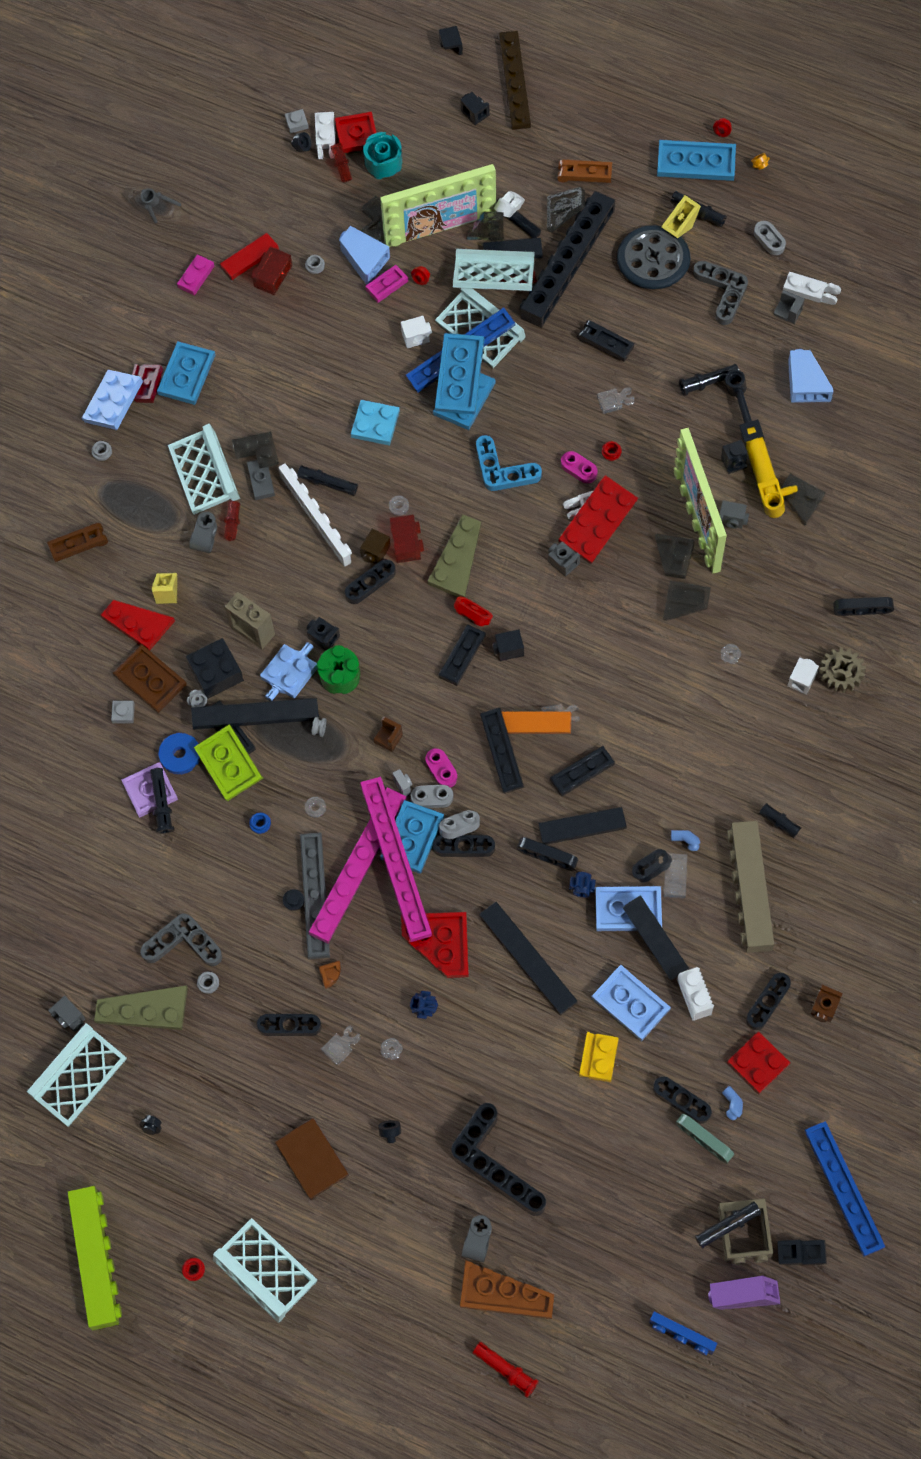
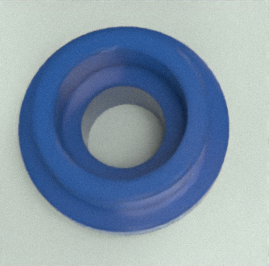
M256 813L251 817L249 825L253 832L262 834L269 830L271 820L265 813ZM263 821L264 825L259 827L257 823Z

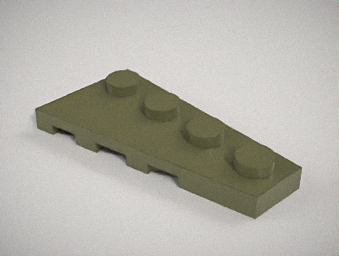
M462 515L428 579V585L456 597H466L481 529L480 521Z
M186 985L97 999L94 1022L182 1030L188 987Z

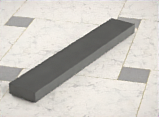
M322 833L300 834L308 960L330 958L329 944L309 935V931L326 901Z

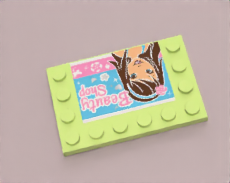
M491 164L380 197L385 245L389 247L398 246L404 242L495 216L496 170L494 165Z
M689 428L680 430V438H677L678 448H676L677 458H675L676 467L674 468V475L676 479L680 480L682 497H686L687 512L692 514L693 529L695 532L698 531L700 549L705 551V564L711 568L712 574L721 570L727 535Z

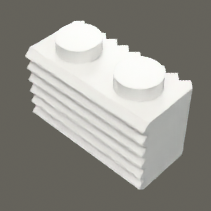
M698 967L679 973L677 979L692 1020L711 1015L714 1008L713 1001L710 1000L711 997L709 992H707L708 989L706 984H704L705 981L702 980L703 976H701L700 968Z

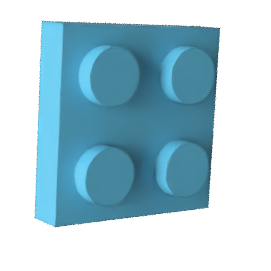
M361 400L351 431V438L390 446L400 412L399 407Z

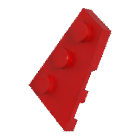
M113 600L101 614L103 620L139 645L142 644L149 651L175 622L174 617Z

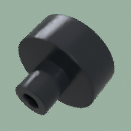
M301 132L294 135L291 144L296 151L301 153L309 151L312 142L306 132Z
M389 1120L378 1125L380 1137L387 1138V1143L396 1142L395 1137L401 1134V1124L399 1121Z

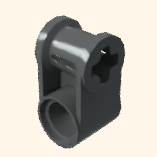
M203 512L198 516L190 539V549L211 553L217 531L216 519L212 513Z
M479 1215L472 1219L461 1257L484 1263L492 1231L490 1220L486 1216ZM484 1222L487 1229H482V1232H478L476 1225Z

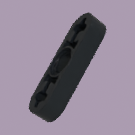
M385 559L362 574L345 588L346 600L351 604H358L394 578L396 574L395 564L391 560ZM384 567H385L386 569L390 568V572H389V573H388L387 571H384V572H383V568H384ZM367 578H374L376 580L373 586H367L364 582ZM351 591H358V596H351Z
M891 597L839 599L833 602L834 614L837 616L888 614L894 611V602Z
M440 835L433 841V850L440 857H489L495 851V841L488 835H462L453 839H447ZM452 841H455V851H452ZM462 841H467L470 844V848L467 851H461L458 848V844ZM473 841H476V850H477V851H473V850H474V843H473ZM441 842H445V850H440L439 845ZM484 842H488V850H483L482 845Z
M524 837L520 838L516 848L525 855L570 871H574L578 863V858L572 854Z
M775 974L750 1009L746 1022L751 1029H762L788 992L791 980L786 974ZM782 979L785 981V987L781 986L776 994L773 992L777 985L776 981L779 982ZM765 996H771L774 999L775 1004L772 1007H767L763 1004L762 999ZM761 1009L764 1011L760 1018L762 1023L757 1022L755 1024L752 1022V1016L756 1017Z
M264 1014L257 1020L258 1030L264 1036H315L321 1031L322 1027L319 1017L314 1014ZM289 1019L296 1023L294 1029L290 1031L283 1028L284 1022ZM266 1020H269L271 1024H277L276 1020H279L280 1030H277L276 1026H269V1030H265L264 1026L261 1025L265 1024ZM298 1020H302V1024H309L310 1020H313L317 1026H313V1030H309L308 1026H301L302 1030H299Z
M665 1076L657 1078L654 1082L653 1091L658 1098L699 1124L706 1123L710 1119L712 1114L710 1105L681 1085ZM664 1083H667V1089L671 1092H673L674 1088L677 1089V1091L673 1094V1098H668L670 1097L671 1093H669L666 1090L660 1092V1086L658 1084L663 1085ZM684 1094L688 1097L689 1102L687 1105L681 1106L676 1102V1097ZM692 1101L696 1102L694 1107L698 1110L705 1108V1114L707 1116L702 1115L701 1117H698V1112L693 1108L691 1112H689L688 1109L691 1107Z

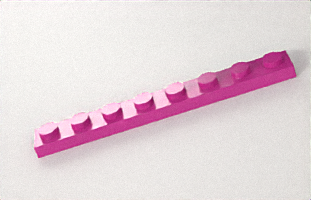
M378 777L360 782L410 942L431 937V929L382 779Z
M387 787L386 794L394 819H396L404 800H406V796ZM371 818L309 931V935L329 944L380 849Z

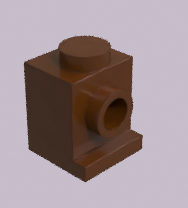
M822 985L810 1014L814 1015V1018L820 1022L828 1021L831 1023L843 993ZM822 1002L829 1003L830 1006L825 1007Z

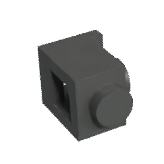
M723 500L720 510L722 524L733 529L742 528L743 525H747L749 513H746L747 505Z
M563 541L559 545L557 543L553 544L548 550V562L565 577L580 564V554L575 553Z
M63 996L48 1010L51 1016L64 1029L68 1026L74 1032L78 1031L83 1026V1021L86 1020L83 1014L66 996Z

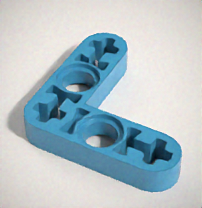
M487 435L480 436L477 439V455L484 485L488 490L497 491L534 484L540 481L542 469L538 464L528 463L500 469L493 439ZM482 443L488 445V453H485ZM487 459L495 462L491 467H487L483 463ZM531 470H533L534 473H536L535 476L531 475ZM490 473H493L496 480L494 484L490 481ZM510 473H515L518 475V479L511 481L507 476Z

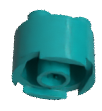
M378 132L367 138L363 147L365 167L376 179L393 176L401 171L403 163L402 147L400 140L395 135L390 136L386 132Z

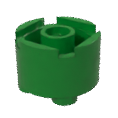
M336 645L326 650L320 656L317 662L320 683L326 691L332 694H347L358 686L360 666L354 652L341 645Z

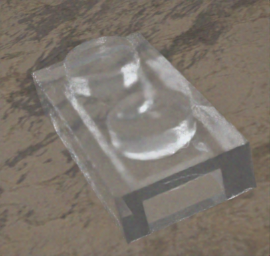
M668 853L672 858V863L665 870L663 897L685 898L687 855Z

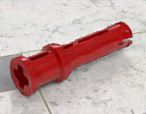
M479 1342L472 1353L504 1376L510 1386L514 1385L525 1393L524 1396L526 1398L532 1394L539 1383L538 1379L534 1380L524 1373L523 1368L511 1365L483 1342Z

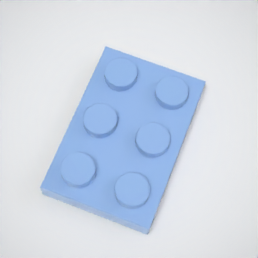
M108 370L82 416L83 421L117 430L143 383L141 377Z
M661 886L596 887V931H637L622 907L640 895L662 927Z
M622 965L611 974L591 997L641 1042L671 1009L669 1005Z

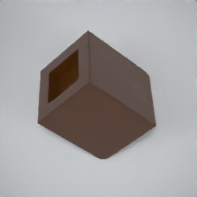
M383 717L381 720L382 727L374 738V743L393 752L403 736L402 725Z

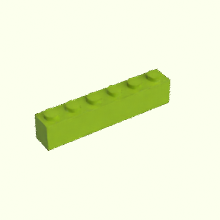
M95 1186L68 1191L88 1326L93 1331L120 1325L119 1318L122 1317L120 1304H116L115 1295H118L117 1282L112 1280L111 1272H115L113 1259H109L108 1255L111 1243L109 1236H105L104 1228L108 1225L105 1213L102 1214L100 1205H104L102 1192H98Z

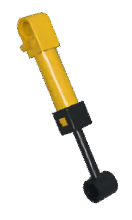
M732 370L726 375L725 381L728 393L737 398L744 424L739 425L743 443L748 452L765 513L771 518H778L785 511L783 496L793 494L798 489L796 485L780 488L767 451L760 422L758 419L752 421L744 397L747 389L745 375L740 370ZM734 382H740V383L737 384V385H733V384H732V383H734ZM772 503H778L776 507L770 506Z

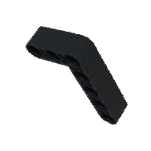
M484 1103L477 1109L451 1147L453 1160L530 1215L539 1216L546 1208L545 1196L478 1149L498 1120L496 1107L491 1103ZM485 1111H491L494 1114L490 1120L483 1119L481 1115ZM472 1129H478L481 1132L477 1138L470 1137L468 1133ZM459 1147H464L468 1152L465 1156H458L455 1153ZM477 1160H483L486 1166L483 1169H476L474 1163ZM496 1173H501L505 1176V1179L502 1182H495L492 1177ZM514 1186H520L523 1189V1193L515 1196L511 1193V1189ZM533 1199H539L542 1202V1206L534 1209L529 1203Z

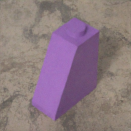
M765 1276L710 1284L711 1290L708 1293L709 1301L713 1308L720 1310L780 1304L778 1281Z

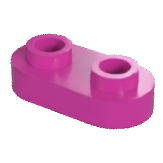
M574 451L563 454L561 467L564 471L586 484L596 480L598 470L595 464Z
M441 749L430 750L426 754L425 760L438 785L453 787L457 782V772ZM434 756L440 757L437 761H434L432 758ZM449 773L450 777L445 778L443 774Z

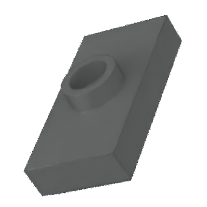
M267 458L247 462L255 500L275 496Z

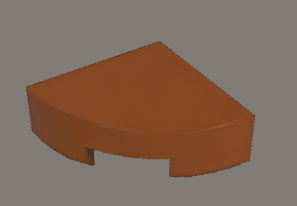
M340 960L319 967L325 989L334 985L341 973Z

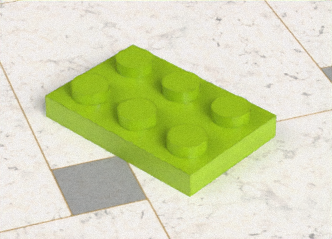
M231 725L226 726L194 747L227 801L263 779Z

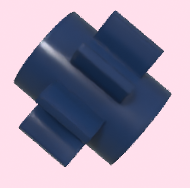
M577 872L575 877H570L569 890H574L573 895L576 897L587 898L590 892H595L596 880L591 879L592 875L590 873Z
M429 991L416 993L410 1002L412 1013H416L417 1018L426 1019L427 1016L432 1017V1014L436 1012L438 1007L436 997L431 996Z

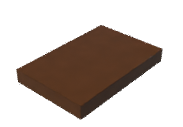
M142 644L113 672V675L157 713L187 685L184 679Z
M314 1118L275 1142L310 1200L349 1176Z

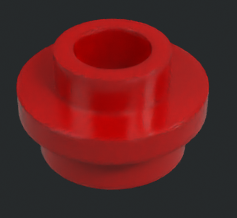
M721 118L714 123L713 131L720 137H727L732 131L731 122Z
M419 266L411 271V276L415 283L426 285L429 281L430 273L425 267Z
M609 441L602 447V456L608 461H615L622 454L621 446L617 442Z
M190 1258L184 1262L182 1273L187 1280L198 1281L205 1273V1265L198 1258ZM192 1266L198 1267V1271L195 1274L190 1273Z

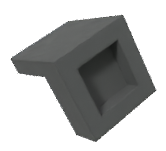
M783 290L780 302L774 311V316L795 324L803 310L805 298Z

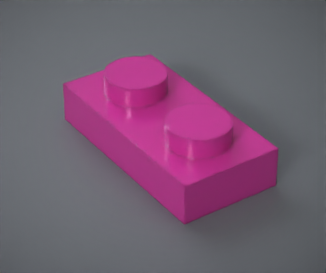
M197 254L178 281V288L195 296L215 267L214 262Z
M394 265L367 284L365 288L375 301L379 303L406 284L408 277L397 265Z

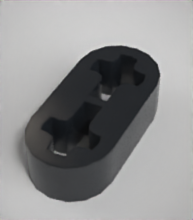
M657 849L638 861L632 868V874L640 882H648L667 870L672 863V858L665 850ZM660 856L663 857V862L661 864L659 863ZM645 868V874L642 876L641 869Z

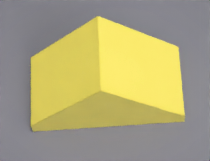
M684 195L662 225V228L676 238H679L692 229L701 206Z
M177 573L156 574L152 586L156 604L177 603Z

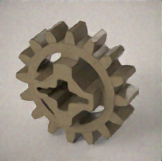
M840 647L839 652L832 649L831 655L825 654V660H821L819 674H824L821 680L828 681L827 688L833 685L835 692L838 688H841L842 692L845 693L846 688L853 691L854 685L860 686L861 680L865 676L866 666H862L863 658L857 659L859 653L851 654L850 648L847 652H844L843 648ZM833 662V667L829 670V665ZM856 670V675L852 678V673Z

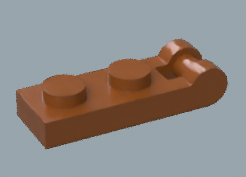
M559 161L558 168L560 172L557 177L559 182L586 181L611 183L612 162Z

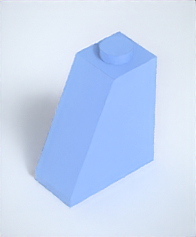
M352 226L340 235L339 241L342 253L365 284H369L389 260V246Z
M803 349L790 351L788 365L791 403L831 402L833 387L812 352Z

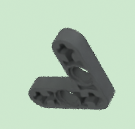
M706 261L697 262L693 270L695 279L725 290L716 311V321L721 325L730 324L747 290V277L741 273ZM717 274H723L726 277V279L719 281L715 278V276ZM734 296L737 298V301L730 303L726 298ZM726 308L729 309L728 315H726V317H722V315L725 313Z
M189 914L177 916L144 943L140 950L143 959L147 963H155L182 940H185L208 966H216L222 961L220 948ZM181 921L188 922L192 930L190 934L185 927L180 928ZM166 933L174 936L171 943L166 944L162 942V937ZM202 935L204 942L200 945L193 944L194 936ZM156 941L163 947L162 950H160V947H157ZM206 947H208V949L212 953L216 952V959H208V953L205 951ZM147 949L154 950L155 955L147 956Z

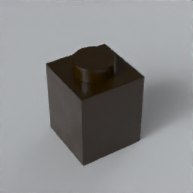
M372 528L360 547L361 557L371 564H377L382 561L391 546L390 536Z

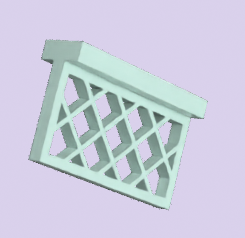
M456 249L453 287L532 291L534 252ZM475 271L477 275H475L474 277L470 275L472 272ZM496 273L497 276L492 277L490 274ZM513 273H514L515 275H517V276L514 277V278H511V277L509 276V275H511V274H513ZM465 277V278L468 279V280H466V281H461V280H459V279ZM485 278L487 281L484 282L479 280ZM501 279H504V280H506L507 282H499V281H500ZM524 280L527 283H519V281Z
M461 288V293L435 321L450 334H458L459 327H469L470 331L472 326H478L485 321V318L488 319L498 312L499 309L474 289ZM462 299L468 303V309L457 310V305ZM471 313L482 314V321L471 322ZM468 314L469 322L458 323L457 315ZM446 316H455V324L443 322ZM515 323L513 328L501 335L512 338L509 344L500 345L499 336L497 338V345L485 346L483 348L482 360L492 368L504 358L518 341L521 343L526 337L524 329L517 323ZM488 350H498V355L493 361L487 357Z
M210 424L203 426L202 431L168 445L194 515L229 499L232 501L240 499L216 432ZM203 438L205 442L201 449L193 446L196 440ZM182 446L187 448L183 457L176 455L175 449ZM191 450L199 452L195 461L187 459ZM203 454L211 458L208 465L199 463ZM185 462L193 464L189 473L182 471ZM197 466L205 469L201 478L193 475ZM209 471L217 474L214 482L205 480ZM191 479L199 481L195 490L188 488ZM203 483L211 485L208 494L199 492ZM215 488L223 490L224 495L218 498L212 497ZM197 495L204 497L203 504L195 507L194 501Z
M86 1023L28 1089L27 1093L69 1127L126 1061L127 1057ZM93 1037L101 1042V1051L88 1052V1043ZM104 1046L107 1047L109 1050L104 1051ZM85 1048L86 1053H80ZM114 1053L120 1058L115 1066H105L104 1054ZM102 1054L103 1067L89 1068V1056ZM86 1056L87 1068L73 1069V1060L76 1057ZM71 1064V1070H66L67 1067ZM111 1069L109 1073L106 1075L105 1070ZM103 1070V1080L100 1083L90 1084V1071ZM87 1072L88 1084L75 1085L74 1073ZM71 1073L72 1085L59 1087L58 1078L60 1075ZM56 1081V1087H51ZM97 1086V1087L91 1092V1087ZM88 1087L89 1096L85 1100L76 1101L75 1088ZM72 1089L73 1101L60 1102L59 1090ZM56 1090L57 1103H46L41 1098L47 1091ZM73 1104L74 1113L67 1120L61 1115L60 1106ZM76 1104H81L76 1110ZM51 1106H57L58 1112Z
M252 1218L221 1249L219 1248L213 1254V1262L278 1323L317 1282V1279ZM253 1227L259 1233V1240L245 1241V1233ZM271 1244L275 1248V1256H261V1245ZM233 1245H243V1256L233 1257L228 1250ZM245 1245H259V1256H245ZM259 1260V1272H249L245 1268V1261ZM261 1260H275V1272H262ZM278 1260H288L291 1263V1271H278ZM294 1275H304L309 1282L304 1287H294ZM262 1276H275V1287L266 1288L262 1285ZM278 1276H291L292 1287H278ZM292 1291V1300L286 1306L278 1300V1292ZM294 1291H300L296 1296L294 1295Z

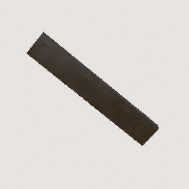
M518 31L499 32L512 130L531 128Z

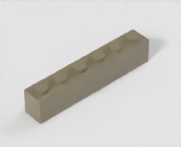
M758 821L732 823L730 830H727L728 843H732L733 851H730V862L735 864L732 878L733 884H737L738 892H735L736 905H740L741 912H738L739 926L743 925L744 932L740 934L741 945L745 946L746 953L772 951L774 938Z

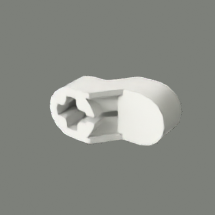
M508 191L503 198H499L494 209L505 217H511L517 210H520L525 199L515 192Z

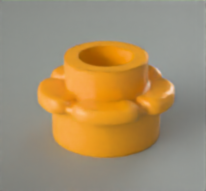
M762 153L751 160L753 163L752 167L761 170L769 165L768 160L770 158L765 153Z

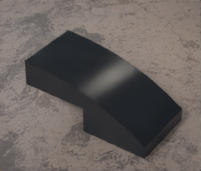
M778 1241L779 1265L827 1264L826 1241Z

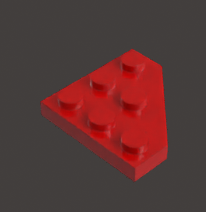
M466 912L425 913L432 936L410 942L401 914L402 938L446 978L469 977Z

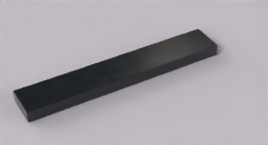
M317 698L191 708L193 730L223 728L228 725L235 727L313 721L315 717H319Z
M497 902L479 914V917L560 1016L578 1003L573 994Z

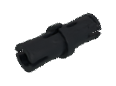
M768 803L758 813L773 823L776 829L780 828L793 839L802 828L787 818L785 813H780Z

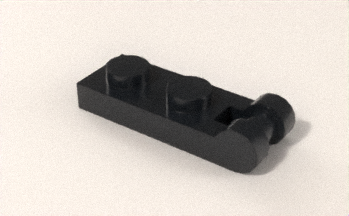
M587 320L584 324L583 331L581 330L577 334L579 341L587 342L625 362L634 348L633 342L590 320Z

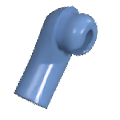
M671 830V841H685L688 843L690 851L699 850L700 839L691 831Z
M729 1086L722 1092L730 1102V1109L726 1111V1115L730 1120H736L737 1117L742 1115L743 1101L732 1087Z

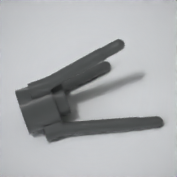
M147 188L141 191V199L146 204L145 208L155 224L157 219L152 207L158 205L159 199L179 207L181 206V203L162 195L160 192L156 193L153 189Z

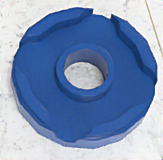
M176 733L168 736L159 747L158 755L161 765L173 774L182 775L189 773L200 762V757L194 749L199 743L194 737L186 733ZM177 750H184L186 752L182 758L174 756Z

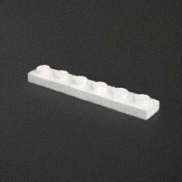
M286 464L279 466L281 479L343 566L349 565L351 563L350 555L352 554L349 546L346 543L343 545L340 541L341 536L335 528L332 529L330 527L328 517L325 513H320L316 500L314 498L310 499L306 486L298 482V476L294 469H289Z

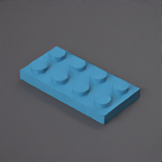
M659 140L657 176L734 181L736 144Z
M444 333L435 411L475 414L484 336Z

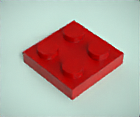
M372 112L335 118L342 154L363 150L367 138L376 133Z
M759 1031L727 1061V1064L758 1095L791 1063Z

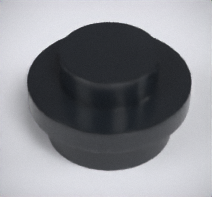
M291 889L284 894L283 904L290 911L299 910L304 904V896L299 890Z
M147 1115L140 1121V1126L144 1133L154 1135L161 1132L162 1122L158 1118Z

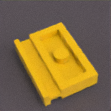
M587 1032L579 1077L583 1076L611 1082L619 1038Z

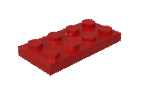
M605 475L560 536L558 542L561 543L563 541L575 553H579L581 558L592 564L635 505L638 497Z

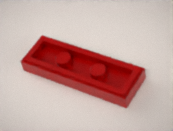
M266 233L221 262L220 266L230 279L233 280L279 250V246Z

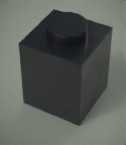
M520 629L495 634V642L492 643L494 655L498 654L500 661L524 656V645Z

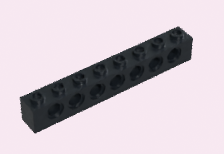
M594 191L591 197H587L584 209L577 213L573 226L570 225L568 227L565 239L560 240L557 246V252L555 255L550 256L547 263L548 266L545 270H541L536 285H532V291H529L528 298L523 299L519 307L521 319L540 328L543 327L614 213L615 199L597 191Z

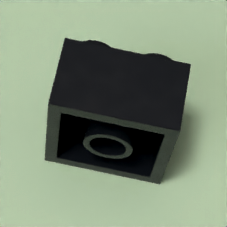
M223 638L186 656L188 666L207 699L244 681L242 671Z

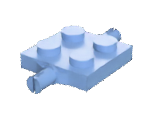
M306 642L301 651L294 650L285 644L282 646L260 675L261 679L272 687L267 695H265L266 699L272 702L278 693L287 694L295 699L317 670V663L307 657L314 648L312 644Z

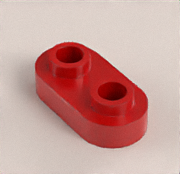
M457 597L454 603V608L458 614L467 616L478 626L489 625L493 618L491 612L468 598Z

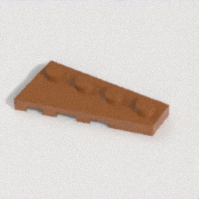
M467 1260L465 1261L460 1308L552 1319L554 1294L516 1281L511 1277L498 1274L485 1267H480Z

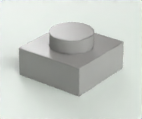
M303 109L285 114L290 134L309 129Z
M113 701L112 723H134V701Z
M400 769L393 772V781L401 794L405 796L410 795L412 782L407 774L403 775Z

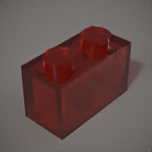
M270 246L267 253H263L259 266L255 267L252 272L251 278L254 287L275 296L293 266L291 255Z
M414 514L390 518L397 563L421 560L420 552L424 551L422 539L418 540L417 534H420L421 530L419 521L415 522Z

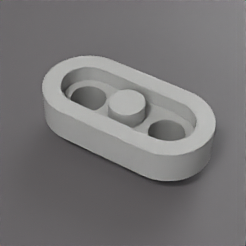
M760 221L755 225L754 236L771 255L782 254L785 250L786 241L777 229L768 221Z
M447 785L417 786L411 792V802L425 808L448 807L453 802V791ZM441 792L446 793V796L440 797L439 794ZM423 793L425 797L419 798L418 794Z
M467 810L445 818L439 824L440 835L447 839H453L475 831L480 826V816L475 811Z

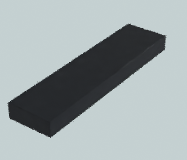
M498 707L480 713L503 793L506 794L524 788L501 708Z
M622 807L538 823L542 844L545 845L627 829Z
M641 895L622 907L670 981L676 978L679 973L689 969Z

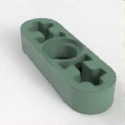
M682 1114L675 1122L683 1132L720 1161L727 1164L734 1156L733 1151L686 1114Z

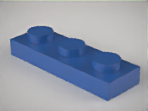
M655 1311L653 1312L649 1321L653 1325V1330L661 1334L668 1332L674 1335L673 1339L683 1345L689 1343L695 1346V1351L703 1355L713 1354L717 1346L716 1342Z

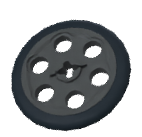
M657 225L640 227L630 232L622 240L617 252V264L626 279L634 285L652 290L663 289L677 283L686 274L691 260L690 250L681 236L676 238L664 230L662 226ZM656 237L660 242L652 244L649 240ZM640 245L643 249L641 251H634L632 247ZM671 246L674 247L676 251L674 253H669L666 251V248ZM650 255L657 257V261L653 257L650 258ZM637 261L640 262L642 266L639 268H634L631 266V264ZM672 263L675 265V268L669 270L665 268V265ZM649 271H656L658 275L650 277L647 273Z

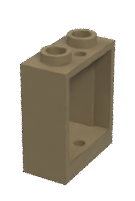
M237 592L225 606L230 628L263 650L275 635L271 614Z
M765 1199L719 1204L720 1221L727 1218L726 1216L732 1215V1211H739L753 1201L761 1211L759 1218L764 1250L731 1253L729 1233L722 1237L725 1262H731L732 1265L745 1264V1260L754 1259L755 1263L768 1261V1258L772 1257L773 1249Z

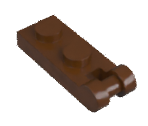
M95 523L48 541L47 544L54 561L58 562L96 546H104L108 543L106 535H103L102 524ZM90 535H95L94 538H89Z

